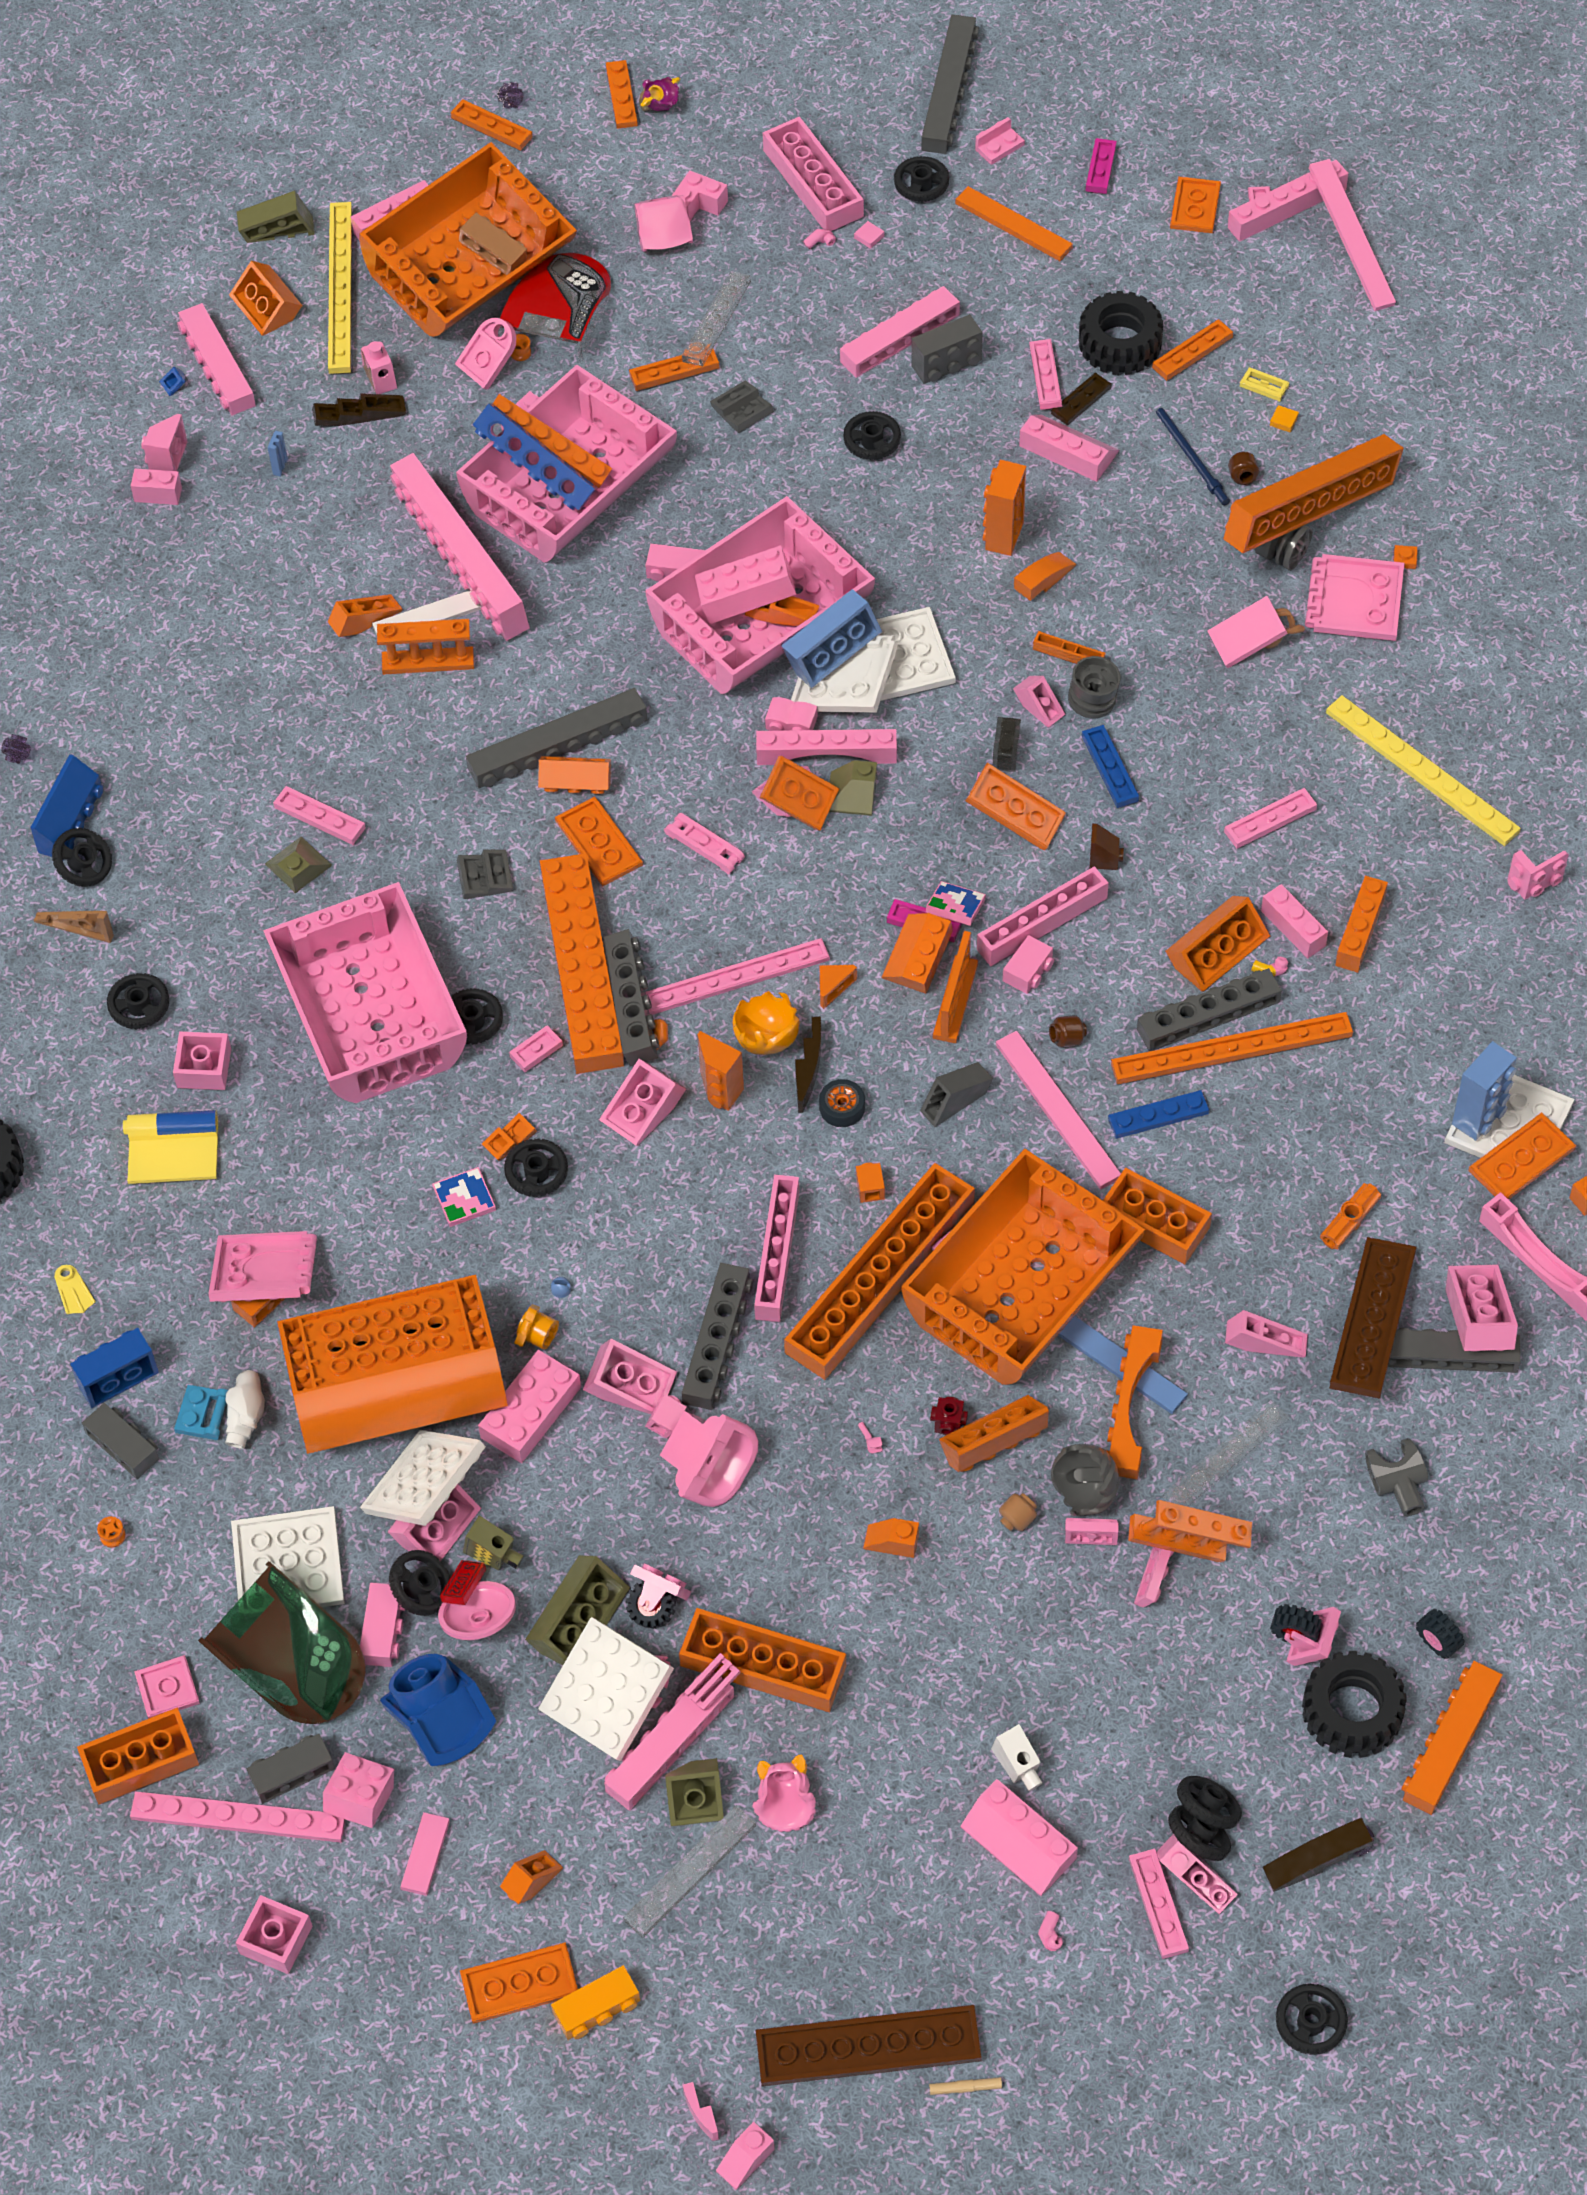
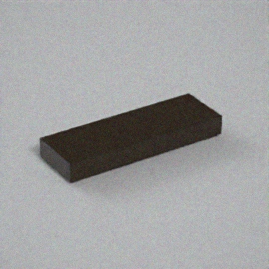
M1095 372L1062 400V407L1053 408L1051 415L1068 426L1110 390L1112 384Z

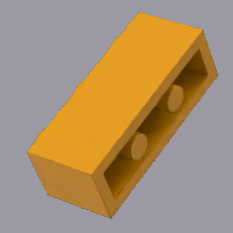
M623 1965L552 2003L551 2008L567 2040L573 2037L574 2039H580L593 2026L597 2024L604 2026L612 2021L613 2016L619 2012L627 2013L635 2009L638 2005L637 2003L640 2002V1995Z

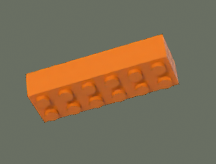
M700 1608L695 1610L679 1652L680 1666L700 1673L721 1653L741 1672L732 1683L829 1713L847 1666L846 1653ZM721 1663L714 1672L716 1673L724 1664ZM728 1669L721 1677L725 1679L732 1671Z

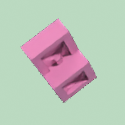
M694 2083L684 2084L683 2093L695 2121L713 2141L719 2140L711 2105L700 2108Z

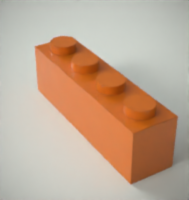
M1369 876L1364 877L1337 951L1335 966L1359 972L1386 897L1388 882Z

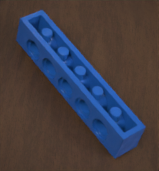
M488 403L472 424L477 428L475 432L483 439L488 437L494 442L492 446L502 454L507 452L512 456L510 460L520 468L522 466L529 470L528 475L537 482L542 480L547 485L545 488L554 496L559 494L565 499L563 503L570 509H582L597 490L594 484L493 403ZM497 423L501 424L504 428L501 436H496L493 432V427ZM515 437L521 441V448L518 451L511 447V441ZM531 452H536L539 456V462L536 465L529 462L528 457ZM549 466H553L557 471L554 479L546 475V469ZM567 480L574 483L575 488L572 493L564 490V483Z

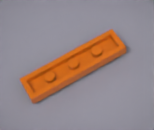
M626 60L605 62L616 128L638 126Z
M464 99L451 111L452 119L520 151L533 138L532 131Z
M1218 319L1155 360L1152 368L1168 381L1233 338V331Z
M713 347L629 369V376L635 390L639 391L719 369L720 367Z

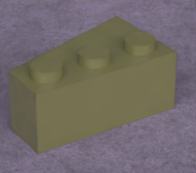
M295 190L237 211L238 231L247 243L275 240V236L288 235V238H294L295 234L308 233V236L315 235L313 216Z

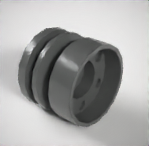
M1306 525L1256 547L1255 553L1268 560L1275 558L1276 564L1283 565L1284 568L1291 571L1304 557L1312 539L1313 529Z
M1098 656L1086 657L1077 662L1073 668L1068 692L1070 707L1077 714L1086 718L1095 719L1109 714L1115 706L1121 675L1118 667L1112 661Z

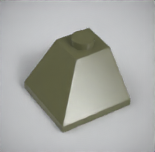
M853 760L831 771L829 783L839 788V791L829 812L872 816L877 784V762Z
M302 836L265 863L294 893L331 867V864Z
M717 1758L690 1761L665 1775L671 1826L724 1820Z

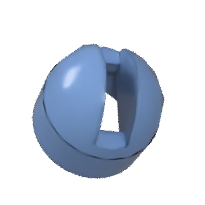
M565 1277L553 1279L551 1283L552 1294L557 1298L568 1296L571 1292L570 1282Z

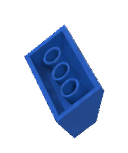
M69 754L30 827L39 854L52 857L53 845L62 833L73 828L84 829L85 819L93 813L94 802L102 796L103 785L99 775L74 755ZM76 837L67 840L65 845L73 849Z

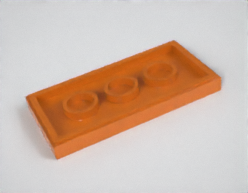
M988 762L982 769L965 800L1042 850L1047 849L1066 814L1065 811Z
M595 796L555 817V822L579 854H587L589 869L602 887L643 866V861Z
M1541 1112L1469 1166L1468 1171L1494 1196L1501 1192L1509 1200L1573 1152L1576 1145Z
M566 1942L460 1970L473 2024L553 2003L578 1990Z

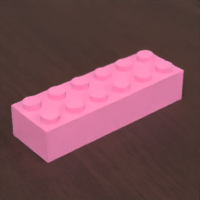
M800 116L763 132V151L823 229L833 231L864 217L863 198Z

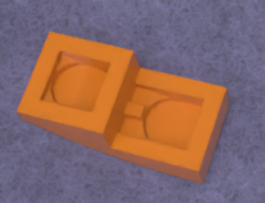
M518 1113L503 1129L498 1127L482 1145L500 1161L508 1155L513 1147L531 1138L537 1130Z

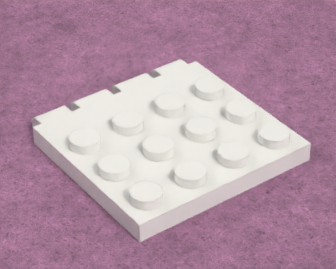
M878 635L877 639L876 637L812 688L798 677L791 700L817 706V712H877L898 648L895 636Z

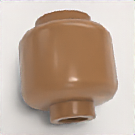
M1014 1493L999 1508V1513L1003 1517L1000 1522L1009 1531H1012L1014 1528L1020 1532L1024 1531L1037 1517L1035 1510L1037 1505L1024 1493L1021 1495Z

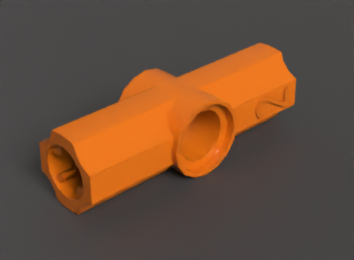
M1363 1183L1352 1198L1343 1203L1340 1212L1320 1235V1239L1327 1247L1338 1250L1350 1234L1360 1227L1361 1221L1381 1198V1193L1377 1190V1187L1370 1183ZM1346 1215H1353V1216H1355V1217H1354V1218H1350V1217H1347Z

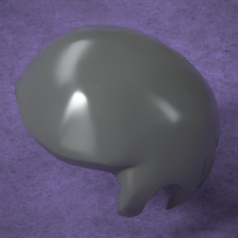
M1074 1444L1062 1448L1053 1462L1051 1468L1053 1486L1056 1491L1065 1497L1063 1503L1066 1506L1072 1507L1070 1511L1072 1516L1098 1514L1105 1511L1113 1503L1119 1488V1475L1115 1461L1106 1450L1093 1444Z

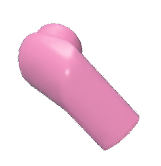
M816 229L803 243L810 250L817 242H825L828 246H831L835 243L836 237L830 230Z

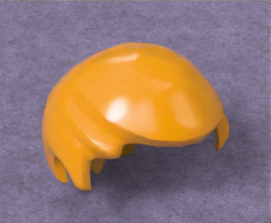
M767 991L761 996L751 997L749 1002L745 1000L739 1002L733 1015V1031L739 1044L745 1050L752 1054L768 1055L779 1053L793 1044L799 1032L800 1020L796 1016L797 1009L792 1007L786 993L779 992L782 998H776L770 991Z

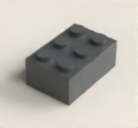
M969 314L912 338L911 366L923 384L930 381L935 382L940 377L949 373L954 374L966 366L976 365L982 360L983 332Z

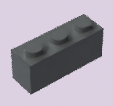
M103 1403L82 1422L84 1431L134 1478L138 1479L159 1460L156 1451L158 1447L150 1438L144 1439L135 1424L125 1422L123 1415L117 1408H110L107 1404Z
M320 1734L302 1738L294 1746L279 1749L275 1755L269 1758L258 1759L246 1769L261 1803L264 1804L334 1770L335 1767Z

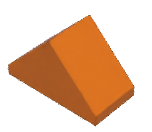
M819 965L820 1006L823 1009L826 1008L857 980V967L855 965Z

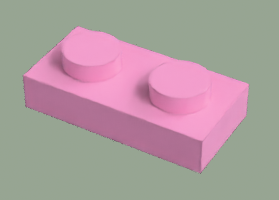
M547 1025L511 1050L509 1054L510 1058L524 1072H527L562 1047L563 1043Z

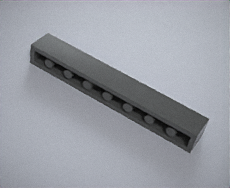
M951 14L921 137V151L947 154L948 147L953 145L954 134L951 133L956 131L957 118L955 116L960 115L961 103H959V100L964 99L965 88L963 85H967L968 72L966 70L971 69L972 57H970V54L974 55L976 47L974 39H978L979 36L976 17Z
M632 688L466 755L467 768L478 788L489 787L495 784L496 781L512 778L523 770L536 768L539 765L541 756L559 757L568 752H576L590 743L596 744L603 738L610 735H618L632 726L638 727L647 721V708L637 690Z

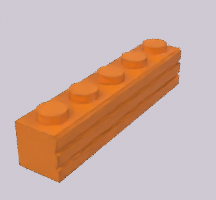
M1038 631L1033 641V650L1075 664L1086 657L1098 656L1105 658V652Z

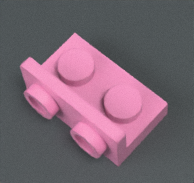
M1007 117L976 136L975 150L992 165L1024 146L1025 140L1011 128V119Z
M1066 1518V1544L1117 1545L1118 1523L1116 1519Z

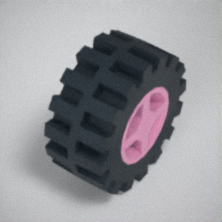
M1430 1610L1416 1623V1630L1419 1632V1636L1423 1638V1642L1443 1659L1451 1657L1465 1643L1463 1634L1459 1632V1627L1455 1626V1622L1450 1620L1448 1615L1443 1614L1440 1610Z

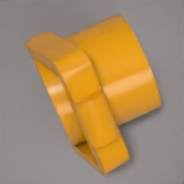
M532 1304L519 1322L514 1344L523 1347L527 1341L543 1350L547 1349L557 1334L559 1321L539 1312L540 1307Z

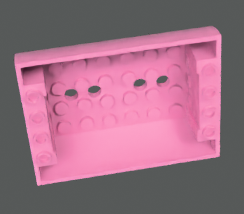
M576 365L525 411L593 456L600 452L605 454L604 457H598V459L610 466L612 470L601 487H597V490L582 509H570L563 503L565 499L561 496L559 498H550L551 493L545 488L547 485L542 480L537 482L528 475L529 470L524 466L520 468L510 460L512 456L507 452L502 454L492 446L494 444L492 440L456 472L467 503L478 518L545 563L557 555L674 447L677 431ZM504 430L500 432L497 436H501ZM516 437L513 438L511 447L518 451L521 448V441ZM531 452L528 457L529 462L536 465L539 462V456L536 452ZM549 466L546 469V475L554 479L557 471L553 466ZM567 480L564 483V490L572 493L575 488L574 483Z
M786 496L645 592L651 615L661 636L720 694H725L783 655L785 652L782 645L850 590L853 589L864 599L868 597L874 589L875 578ZM781 545L790 566L794 587L803 590L801 593H796L793 596L820 606L817 614L799 626L760 621L745 616V612L710 624L701 606L695 575ZM743 623L750 625L746 630L738 628ZM728 635L732 637V640L724 641L721 637Z
M399 882L263 930L329 1086L338 1097L349 1102L358 1103L446 1071L456 1063L466 1044V1029ZM352 967L360 969L355 975L347 973L348 969ZM359 986H366L368 988L362 994L355 992V989ZM376 1023L384 1025V1028L380 1031L371 1029Z

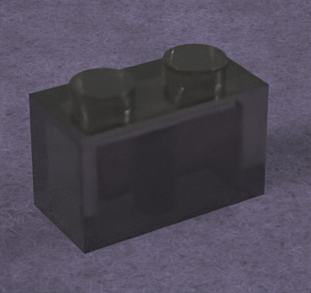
M998 717L992 766L1000 771L1016 772L1021 719Z

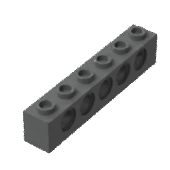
M629 929L602 937L623 1055L630 1066H634L638 1059L645 1062L657 1059L656 1049L660 1046L656 1034H653L656 1024L653 1015L649 1013L652 1004L649 995H646L645 992L648 989V983L641 971L645 967L642 957L638 955V951L641 950L638 937H633Z
M1269 968L1263 971L1258 970L1242 979H1233L1226 985L1212 987L1205 993L1197 996L1191 995L1181 1002L1167 1004L1160 1010L1144 1013L1141 1017H1138L1137 1031L1148 1051H1154L1278 1004L1281 1000L1282 990Z
M720 1262L683 1386L682 1404L712 1410L714 1402L718 1403L720 1400L722 1388L719 1387L721 1380L725 1381L728 1372V1366L725 1365L727 1358L731 1359L733 1356V1336L738 1337L741 1322H738L740 1315L745 1314L747 1300H744L746 1293H751L753 1279L750 1278L749 1268ZM736 1292L734 1295H727L726 1293ZM723 1313H728V1314H730V1315L727 1316V1317H722V1316H720V1315L723 1314ZM715 1335H723V1336H724L723 1338H720V1339L714 1338ZM712 1356L717 1357V1359L713 1361L707 1360V1358ZM705 1378H708V1379L711 1380L710 1382H707V1383L701 1382V1380H702V1379H705Z

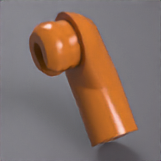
M655 1019L656 1028L653 1029V1032L656 1034L659 1046L661 1047L668 1040V1025L662 1019Z

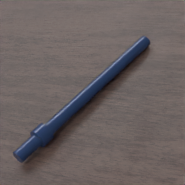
M1159 408L1156 411L1157 416L1205 480L1212 495L1215 494L1223 506L1227 505L1230 499L1222 490L1223 486L1219 480L1214 479L1163 408Z

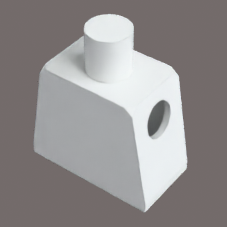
M1018 1724L996 1737L991 1750L1013 1783L1022 1779L1028 1791L1039 1787L1042 1781L1036 1771L1040 1765V1760L1021 1726Z

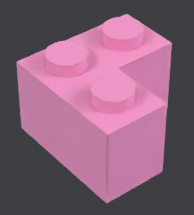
M690 170L672 194V196L684 195L689 221L692 220L699 209L718 216L728 202L727 184Z

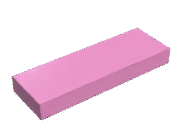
M423 1812L400 1886L401 1890L425 1896L428 1895L450 1823L449 1818Z

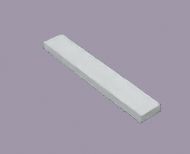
M469 590L374 622L372 626L377 635V624L452 620L481 610V605L474 604L469 594L471 591Z

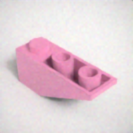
M1174 1834L1156 1852L1159 1861L1218 1914L1238 1895L1200 1856H1197L1183 1846Z

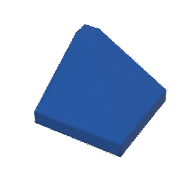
M174 366L159 382L167 394L172 396L186 380L183 371Z

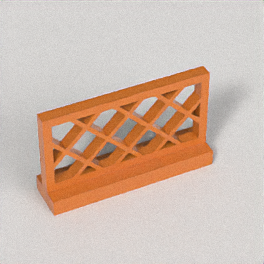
M963 932L958 953L954 957L934 1028L933 1039L957 1043L978 967V960L970 958L971 932Z

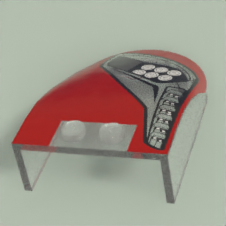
M578 253L552 255L530 270L517 284L508 298L500 319L509 322L515 331L576 343L579 363L583 364L611 296L609 273L600 262L587 255ZM501 326L498 330L499 337L504 334V326Z

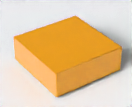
M1278 405L1270 420V426L1291 432L1299 412Z

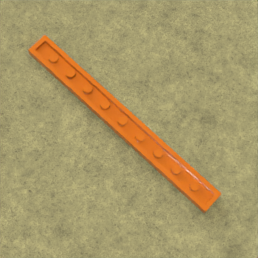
M1347 1012L1115 1058L1111 1059V1066L1116 1083L1122 1084L1352 1037L1353 1030Z

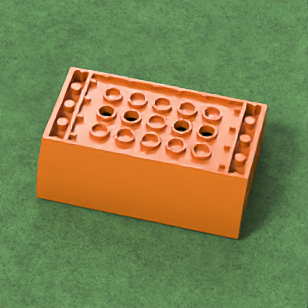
M490 142L359 233V240L364 261L372 278L426 334L434 337L445 332L570 243L576 236L577 230L504 154ZM476 212L482 217L488 218L493 225L505 230L511 238L520 241L527 248L526 261L508 275L501 272L459 241L460 228ZM445 266H452L455 270L453 272H446L443 268ZM434 277L438 279V283L432 284L428 278Z
M1024 1148L901 1286L902 1295L907 1308L920 1328L1002 1385L1013 1384L1026 1373L1142 1239L1145 1229ZM1056 1245L1060 1250L1055 1254H1051L1046 1251V1247ZM1041 1262L1045 1267L1040 1271H1035L1031 1268V1264ZM1011 1297L1014 1303L1005 1306L1000 1302L1001 1298ZM988 1314H995L999 1320L996 1323H990L985 1317Z
M476 1274L277 1321L307 1454L508 1406L497 1353ZM436 1323L442 1324L438 1328L431 1327L433 1324ZM411 1329L417 1330L415 1333L412 1334L406 1333L408 1330ZM360 1341H366V1342H367L366 1344H364V1345H362V1346H357V1345H356V1344H357L358 1342H360ZM335 1347H341V1348H342L341 1350L336 1351V1352L330 1351L331 1349H333V1348H335Z

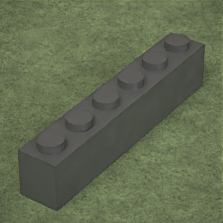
M1399 1328L1396 1332L1388 1367L1518 1373L1521 1362L1520 1335L1516 1336L1515 1350L1473 1352L1464 1351L1458 1330L1442 1332L1434 1329L1420 1331Z

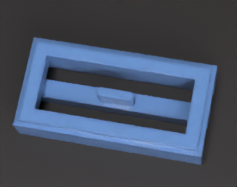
M275 431L268 445V452L273 475L281 477L288 457L283 432Z

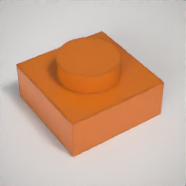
M1395 545L1393 562L1404 563V568L1416 569L1417 547Z

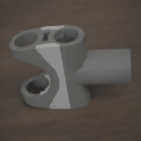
M1409 1438L1401 1440V1450L1404 1457L1398 1462H1386L1379 1454H1376L1374 1449L1366 1450V1464L1377 1495L1381 1496L1394 1492L1403 1516L1409 1517L1423 1511L1425 1506L1416 1485L1428 1481V1472L1421 1454L1412 1440Z

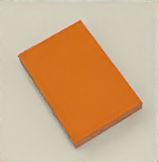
M1178 176L1170 229L1213 233L1221 181Z
M778 756L759 798L819 831L825 822L839 788L789 759Z

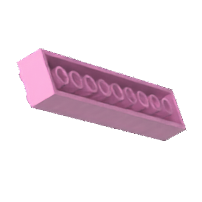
M412 453L390 465L392 471L390 478L396 487L394 489L396 496L400 501L404 500L406 502L405 507L411 516H416L415 520L419 528L426 530L427 538L432 545H437L440 557L443 560L447 559L449 562L448 566L453 575L458 574L459 582L464 590L469 589L471 591L469 594L475 605H481L480 609L486 620L490 619L493 622L491 624L496 634H501L508 641L528 630L530 627L522 600L415 454Z

